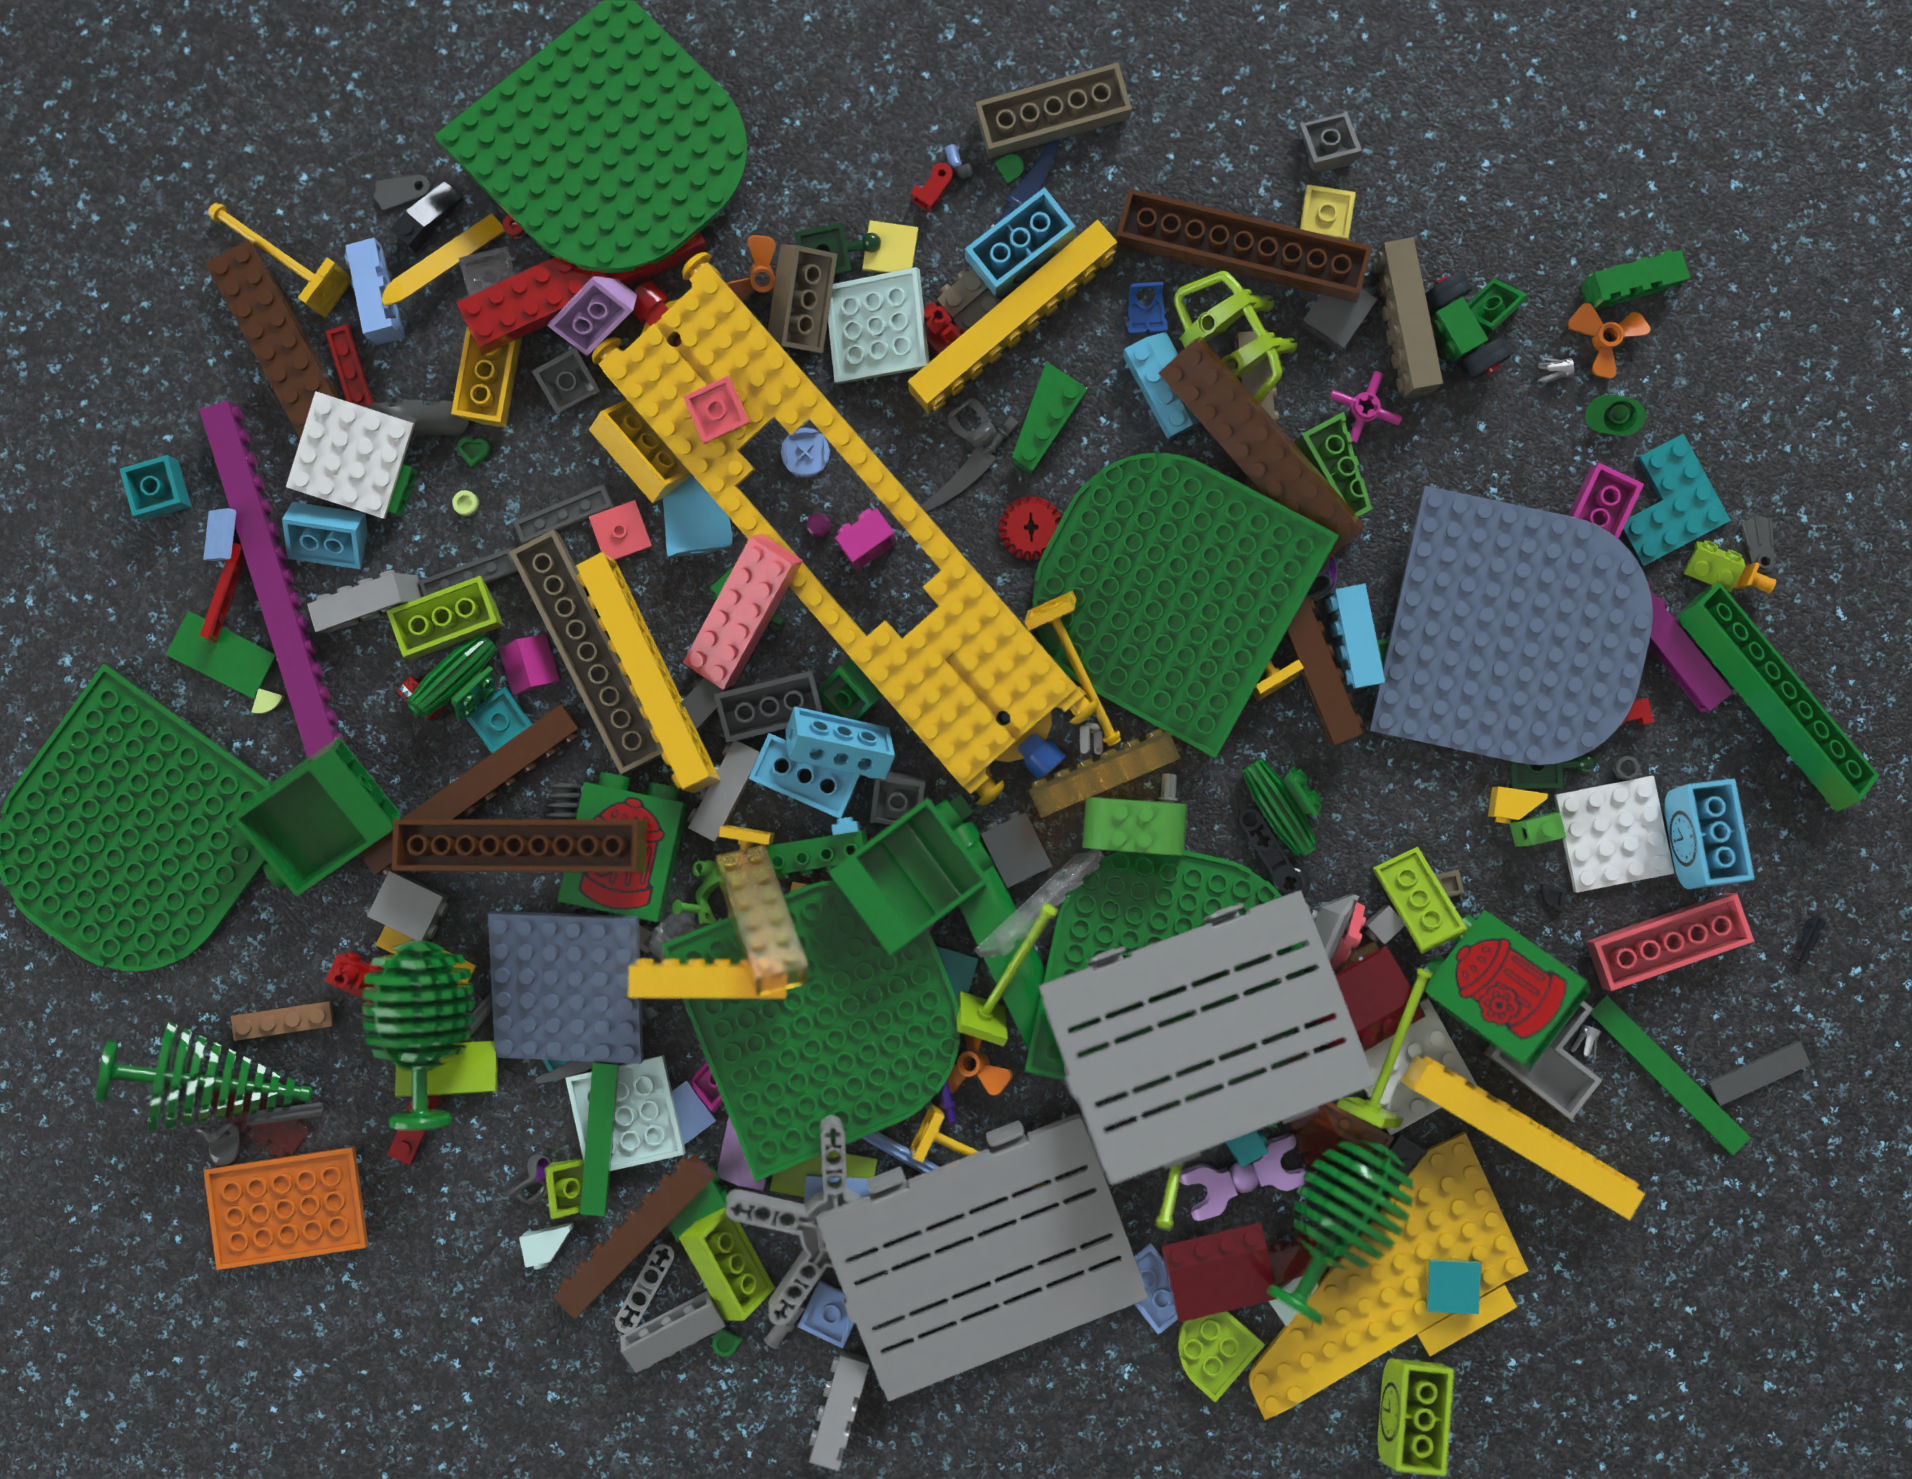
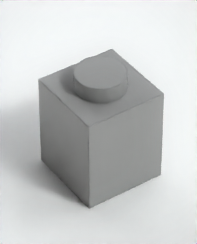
M1383 905L1364 923V927L1367 929L1365 932L1367 937L1373 943L1379 942L1384 945L1405 926L1400 916L1389 905Z

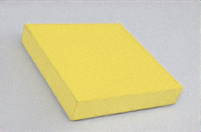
M1307 185L1299 229L1348 240L1356 192Z
M870 220L868 233H876L880 237L881 247L873 253L865 251L863 271L885 274L913 268L918 227Z

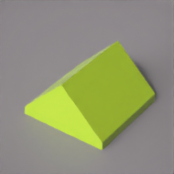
M583 1159L552 1162L545 1168L551 1219L580 1212L584 1169Z

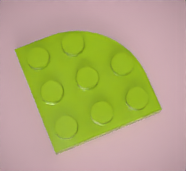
M1229 1311L1184 1321L1178 1339L1179 1356L1186 1374L1214 1402L1221 1397L1265 1346L1264 1342Z

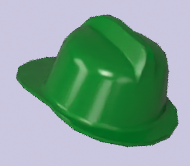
M1602 395L1595 398L1589 403L1585 412V420L1592 430L1617 436L1635 434L1642 428L1646 419L1644 406L1639 401L1617 395Z

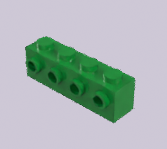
M866 830L764 846L768 876L776 875V880L791 878L792 872L800 871L801 876L815 874V869L823 867L825 872H829L868 843Z

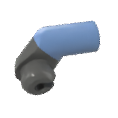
M948 145L945 148V152L952 170L960 179L971 177L973 175L971 165L969 163L962 165L956 145Z

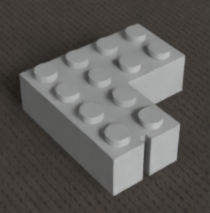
M1584 1001L1529 1072L1491 1044L1483 1053L1559 1114L1570 1120L1573 1119L1602 1081V1079L1562 1049L1593 1009Z

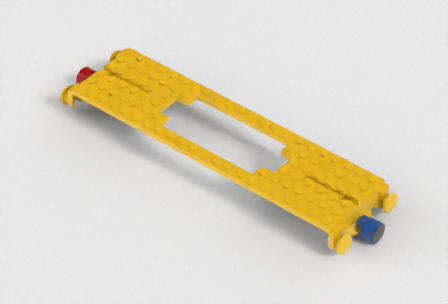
M706 252L698 253L684 265L682 269L683 279H689L692 282V288L680 299L669 302L668 297L654 281L645 282L633 291L637 294L632 313L642 324H645L640 337L625 351L619 348L622 342L620 338L610 337L605 339L594 349L592 354L593 363L598 364L603 369L607 377L748 540L752 536L764 534L795 556L797 555L737 487L755 470L741 454L740 450L774 418L778 420L791 436L811 420L941 569L938 574L923 586L924 590L939 607L904 638H901L887 621L881 623L866 636L803 562L789 587L961 786L970 794L976 791L981 797L975 803L976 805L985 806L991 803L1003 791V780L997 784L991 778L992 774L989 772L990 764L995 760L1011 762L1025 758L1026 760L1023 764L1037 780L1045 777L1066 757L1051 738L1046 741L1052 726V710L1055 707L1062 708L1064 711L1069 709L1075 716L1069 723L1076 725L1092 716L1098 707V699L1096 698L1090 702L1084 696L1086 693L1083 689L1074 684L720 277L722 275L719 271L709 264L712 257L711 254ZM726 376H730L750 420V424L704 444L683 396Z

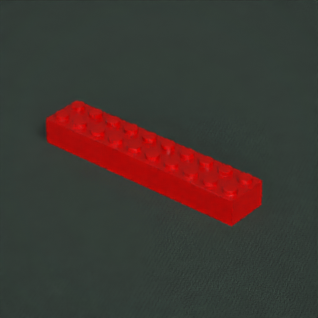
M699 232L681 248L660 262L653 265L649 263L635 268L634 271L621 273L588 271L554 257L456 303L481 354L484 355L547 326L556 314L593 276L618 279L627 287H631L689 260L698 253L705 252V240L701 232Z

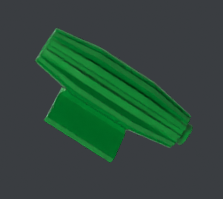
M479 633L454 649L425 676L407 700L409 703L408 710L416 718L420 716L426 718L452 701L456 718L459 722L465 717H471L476 712L477 706L483 700H489L495 693L493 668L488 666L482 672L497 652L493 642L484 634Z
M1263 758L1244 768L1241 772L1253 800L1274 832L1295 855L1301 853L1302 856H1306L1314 851L1315 847L1313 845L1317 841L1305 815L1313 814L1314 817L1319 815L1322 807L1320 803L1323 801L1315 789L1311 791L1307 785L1309 779L1301 768L1298 770L1294 765L1282 780Z

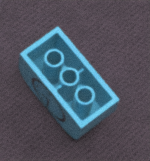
M1044 187L965 248V259L996 298H1000L1016 288L1072 241L1076 226Z
M1735 779L1687 784L1670 790L1665 798L1664 812L1674 867L1682 886L1686 889H1696L1753 880L1754 874Z

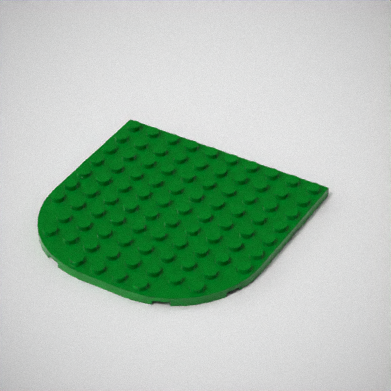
M604 0L434 135L435 140L546 252L559 260L562 259L577 265V268L602 273L628 272L649 263L653 265L681 248L719 216L730 204L740 182L743 180L747 162L745 127L739 111L730 96L634 0Z
M1168 453L1138 454L1126 457L1103 468L1086 482L1073 497L1038 564L1034 579L1033 608L1073 590L1077 599L1075 610L1062 615L1060 619L1095 692L1216 758L1339 535L1194 459ZM1047 622L1038 626L1040 638L1048 653L1051 654L1066 674L1080 683L1052 624Z
M103 664L14 785L2 807V817L0 820V876L3 885L8 888L15 900V905L27 918L82 958L96 965L120 971H145L166 967L190 956L213 936L267 862L256 848L247 851L239 845L231 832V827L235 824L231 817L241 804L267 787L271 782L110 666Z
M1186 850L1184 855L1128 851L1115 852L1088 868L1066 895L1055 924L1043 984L1088 968V959L1106 951L1125 946L1126 950L1122 951L1121 954L1123 958L1130 957V952L1204 926V917L1214 914L1216 911L1243 903L1244 907L1238 909L1239 915L1242 916L1248 914L1246 910L1278 899L1282 895L1268 881L1253 873L1251 869L1226 859ZM1301 941L1277 950L1276 954L1277 956H1282L1304 946H1302ZM1266 954L1234 967V971L1238 972L1270 960L1269 955ZM1304 968L1287 974L1285 976L1286 980L1289 981L1304 975ZM1223 970L1193 981L1191 986L1195 988L1228 976L1227 971ZM1276 978L1243 991V995L1248 996L1278 985L1279 981ZM1184 985L1150 997L1148 1002L1152 1004L1186 990ZM1233 994L1201 1006L1200 1011L1205 1012L1237 1000L1236 995ZM1040 995L1024 1072L1065 1081L1064 1061L1041 1001L1043 1000L1042 996ZM1141 1001L1105 1014V1018L1109 1020L1141 1008L1143 1005ZM1190 1010L1157 1023V1027L1162 1028L1192 1017L1194 1012ZM1096 1017L1071 1026L1067 1031L1071 1034L1100 1023L1099 1018ZM1147 1026L1114 1039V1043L1119 1044L1152 1031L1151 1027ZM1294 1028L1265 1038L1261 1043L1266 1045L1293 1035ZM1104 1042L1082 1050L1076 1056L1082 1058L1109 1047L1108 1043ZM1254 1043L1222 1054L1218 1059L1219 1061H1224L1255 1049ZM1289 1058L1271 1064V1069L1274 1070L1288 1065ZM1209 1059L1177 1071L1175 1075L1176 1077H1181L1213 1065L1212 1060ZM1263 1067L1230 1079L1228 1085L1232 1086L1264 1074ZM1166 1075L1134 1087L1132 1092L1134 1094L1168 1082L1170 1078ZM1220 1084L1188 1095L1184 1100L1185 1102L1195 1100L1219 1091L1222 1087ZM1178 1100L1167 1103L1168 1105L1179 1106ZM1277 1122L1265 1127L1276 1128Z
M835 880L818 882L799 888L661 944L666 959H679V963H688L689 959H705V964H714L715 959H731V964H740L741 959H756V964H766L767 959H782V964H787L786 998H682L755 1182L821 1155L820 1123L826 1116H837L842 1121L845 1145L909 1118L921 1110L940 1091L954 1066L960 1044V1032L957 1031L959 1008L954 990L928 929H925L894 954L890 955ZM831 1128V1129H830V1133H829V1134H830V1139H831V1140H835V1138H834V1129H835V1128Z

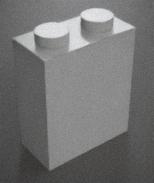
M389 871L367 917L417 941H428V939L433 938L438 926L435 924L439 916L442 917L447 911L449 896L398 871Z

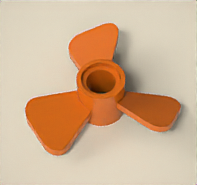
M752 235L748 238V246L755 262L749 269V278L726 283L742 302L753 289L761 293L768 291L773 293L776 276H774L773 269L769 264L775 252L776 243L771 237ZM764 272L768 274V278L765 281H757L755 279L759 273Z
M1589 303L1582 304L1568 321L1569 330L1592 336V344L1599 351L1592 365V372L1595 376L1612 379L1616 375V365L1612 349L1620 344L1623 338L1645 336L1650 332V326L1638 312L1630 313L1619 324L1615 322L1603 324L1594 307ZM1604 332H1607L1611 335L1612 342H1608L1604 339Z
M964 1034L968 1051L960 1054L957 1064L953 1066L948 1076L950 1093L956 1092L967 1077L978 1076L990 1095L1001 1094L1012 1080V1071L990 1065L988 1056L980 1051L983 1040ZM972 1058H974L976 1061V1067L974 1070L971 1067Z

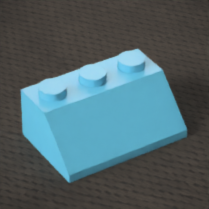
M297 502L291 503L282 518L288 559L361 569L367 539V523L364 512Z

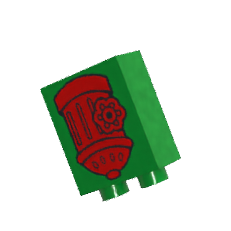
M601 772L598 785L584 782L576 820L646 821V873H564L558 901L626 916H639L640 919L654 922H664L689 805L677 802L680 788L650 782L647 795L629 792L631 778Z
M1486 910L1480 914L1477 920L1467 915L1462 920L1468 932L1452 939L1458 944L1445 959L1437 954L1424 968V970L1433 974L1431 978H1428L1423 991L1429 1000L1529 1072L1590 994L1588 982Z

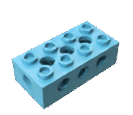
M794 707L785 730L789 759L797 763H809L818 765L821 768H832L849 774L856 773L872 779L879 778L885 780L895 757L890 729L881 725Z
M768 733L748 779L841 819L846 812L861 775L856 773L849 774L837 769L821 768L818 765L797 763L794 760H790L787 741ZM786 759L789 763V768L785 773H779L777 763L780 760ZM809 769L812 773V778L808 783H802L799 778L801 771ZM827 779H831L835 783V788L831 793H825L822 789V784Z

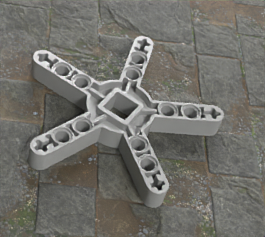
M826 1116L820 1123L822 1191L813 1195L805 1204L744 1190H733L726 1197V1213L731 1220L800 1235L803 1251L768 1301L770 1321L778 1326L785 1325L791 1320L826 1267H834L821 1236L816 1216L862 1198L857 1193L847 1189L845 1134L842 1121L837 1116ZM831 1128H835V1129H834V1138H835V1140H831V1139H830V1134H829V1133H830V1129H831ZM830 1152L839 1153L836 1158L827 1157ZM832 1176L840 1177L839 1181L834 1183L828 1180ZM759 1208L768 1209L764 1214L756 1212ZM786 1213L793 1215L790 1219L781 1218ZM873 1248L857 1255L851 1256L845 1259V1261H853L860 1257L875 1252V1250ZM805 1266H813V1267H814V1268H813L812 1270H810V1271H804V1270H802ZM883 1270L862 1279L866 1282L884 1275L888 1271ZM792 1286L799 1287V1289L794 1292L788 1290Z

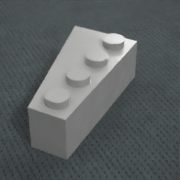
M394 570L380 573V578L374 580L373 578L358 581V586L341 587L337 589L336 594H322L315 597L316 601L307 604L315 632L330 633L359 624V618L361 621L373 620L381 617L380 612L387 613L389 609L423 597L418 583V575L395 573Z
M841 1350L840 1357H834L830 1370L835 1373L833 1381H827L823 1396L828 1397L826 1405H820L816 1418L817 1421H820L818 1431H812L809 1445L813 1446L810 1463L839 1471L843 1451L846 1448L850 1427L854 1420L857 1403L860 1399L868 1371L870 1358Z

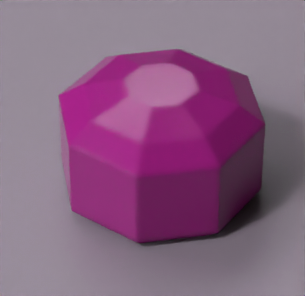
M814 513L807 519V530L813 537L823 538L830 532L831 521L825 514Z

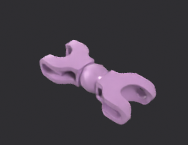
M1287 1133L1268 1139L1269 1144L1265 1145L1268 1153L1244 1167H1241L1237 1162L1229 1170L1227 1167L1215 1169L1211 1165L1199 1163L1182 1170L1179 1179L1182 1184L1200 1183L1207 1187L1205 1200L1192 1207V1218L1196 1221H1201L1220 1215L1226 1208L1228 1200L1237 1196V1192H1251L1258 1184L1261 1187L1273 1185L1280 1190L1289 1191L1299 1187V1185L1302 1186L1308 1183L1303 1179L1306 1173L1304 1169L1285 1170L1281 1167L1283 1154L1296 1146L1295 1135Z

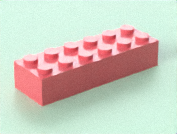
M764 534L750 537L683 663L722 690L735 685L803 560Z
M1723 893L1585 942L1602 989L1613 991L1754 942L1737 893Z

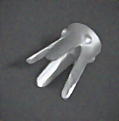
M1542 357L1544 360L1555 362L1540 363L1538 365L1540 369L1558 372L1542 377L1540 382L1546 381L1548 383L1559 378H1572L1574 369L1578 368V366H1574L1571 358L1556 360Z
M1595 1021L1592 1022L1591 1027L1582 1024L1571 1052H1575L1586 1037L1584 1057H1589L1595 1041L1594 1060H1596L1597 1040L1601 1031L1593 1028Z

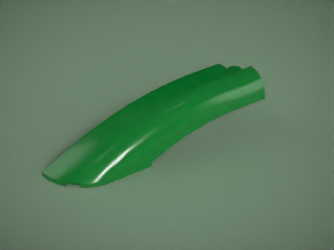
M975 822L964 823L953 831L965 848L977 840L993 861ZM994 863L992 867L984 872L990 881L961 902L959 907L997 984L1027 937L1028 932ZM1034 945L1002 995L1028 1050L1041 995L1038 986L1043 985L1046 972Z

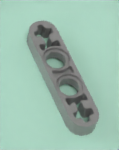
M661 1242L653 1249L616 1316L615 1326L620 1332L626 1334L638 1326L675 1258L676 1250L671 1243ZM664 1248L669 1250L667 1255L670 1258L666 1257L660 1266L656 1265L660 1257L658 1250L662 1251ZM655 1270L658 1273V1281L649 1283L645 1279V1272ZM636 1292L645 1294L646 1303L643 1305L635 1304L633 1294ZM631 1309L635 1310L631 1318V1322L634 1324H628L627 1327L624 1326V1320L621 1317L625 1318Z

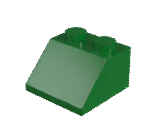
M852 659L838 667L818 689L820 701L833 715L858 721L884 697Z

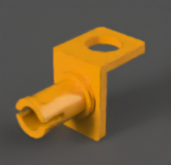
M1755 562L1745 566L1734 589L1740 590L1752 586L1770 594L1776 585V579L1758 573L1757 570L1760 564Z

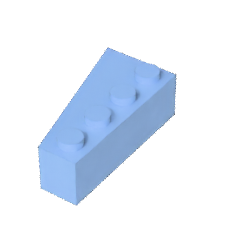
M375 238L346 245L347 254H345V261L351 271V284L355 291L363 334L376 345L405 338L397 304L385 306L382 303L383 292L391 281L381 244Z

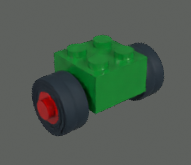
M1459 272L1450 277L1444 276L1434 283L1435 286L1427 291L1425 296L1430 309L1435 313L1430 321L1434 340L1437 341L1440 347L1439 352L1442 358L1448 361L1450 365L1464 359L1463 364L1472 378H1477L1486 372L1490 375L1500 369V364L1510 358L1512 354L1502 338L1496 339L1487 345L1484 344L1488 338L1464 299V296L1472 290V286L1467 281L1464 273Z

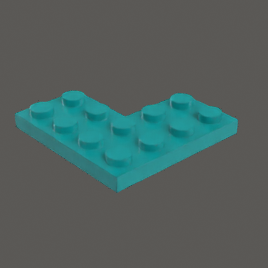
M1684 434L1637 458L1660 502L1629 517L1622 530V534L1640 567L1731 521Z

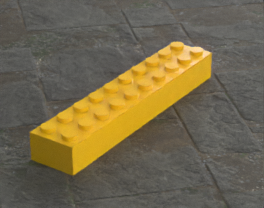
M1096 220L909 379V392L928 414L932 410L937 412L946 404L945 399L951 394L955 396L964 389L965 386L963 384L968 379H976L984 371L982 368L988 362L991 364L995 363L1002 356L1001 351L1007 346L1009 348L1015 346L1021 340L1019 337L1026 330L1031 332L1039 325L1040 322L1038 320L1042 316H1050L1058 308L1057 304L1062 299L1069 300L1077 292L1075 288L1081 283L1084 285L1089 283L1095 277L1094 272L1100 267L1105 269L1114 260L1113 256L1116 253L1117 241L1100 221Z
M601 552L576 565L579 571L577 578L582 587H586L590 594L587 596L591 607L594 610L597 609L600 615L598 618L599 625L604 632H608L611 638L608 640L609 646L614 654L618 653L621 662L618 663L625 676H629L632 683L629 685V688L635 698L639 697L642 704L640 711L645 720L650 721L653 727L650 732L656 743L660 742L664 750L661 752L662 758L667 765H671L674 771L672 778L678 788L681 787L682 790L696 793L720 781L718 773L685 706L683 707L680 704L683 700L617 562L604 552Z
M1415 1055L1400 1080L1416 1092L1629 1220L1645 1193L1637 1189L1639 1186L1637 1182L1619 1173L1617 1170L1576 1147L1469 1081L1467 1082L1465 1078L1426 1055L1423 1059Z

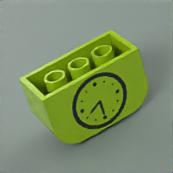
M1393 1358L1387 1361L1382 1377L1378 1426V1451L1380 1459L1385 1465L1395 1471L1446 1476L1454 1369L1440 1363Z

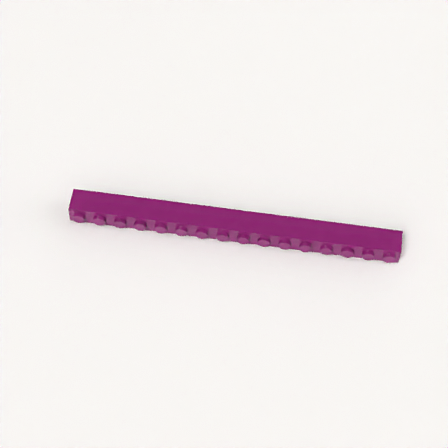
M227 400L199 409L229 507L236 510V530L308 758L337 737H340L344 743L345 741L342 734L338 733L336 724H338L337 715L334 710H331L329 705L331 696L321 679L323 677L322 667L319 663H316L314 657L316 648L306 631L309 630L308 622L300 612L299 607L302 604L299 595L294 592L292 583H294L293 574L290 569H287L285 564L287 555L277 538L280 536L279 529L276 523L272 522L270 516L272 507L268 499H265L263 493L265 484L256 471L258 462L248 445L251 443L250 436L246 429H243L241 423L243 420L242 411L239 406Z

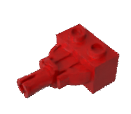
M932 301L924 308L927 344L933 353L938 356L965 332L957 323L954 325L951 323L950 315L941 304L937 306Z
M347 951V953L337 954L325 982L364 999L362 997L363 989L368 986L378 985L364 983L365 974L383 970V966L370 965L372 961L368 964L360 960V955Z

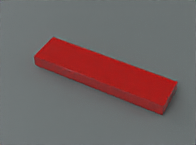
M346 324L325 331L346 401L365 408L368 405L375 404L351 326Z
M237 543L232 544L231 558L225 562L200 633L202 638L216 643L219 638L246 561L242 546Z

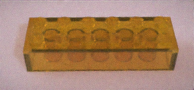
M1161 729L1145 735L1146 740L1139 743L1137 738L1122 745L1124 749L1116 753L1115 748L1099 755L1101 760L1093 762L1092 758L1078 763V769L1070 772L1069 768L1053 774L1054 780L1047 782L1043 778L1032 783V789L1028 790L1038 817L1047 816L1180 759L1169 731L1163 733Z
M765 844L717 855V876L756 995L807 983V963Z

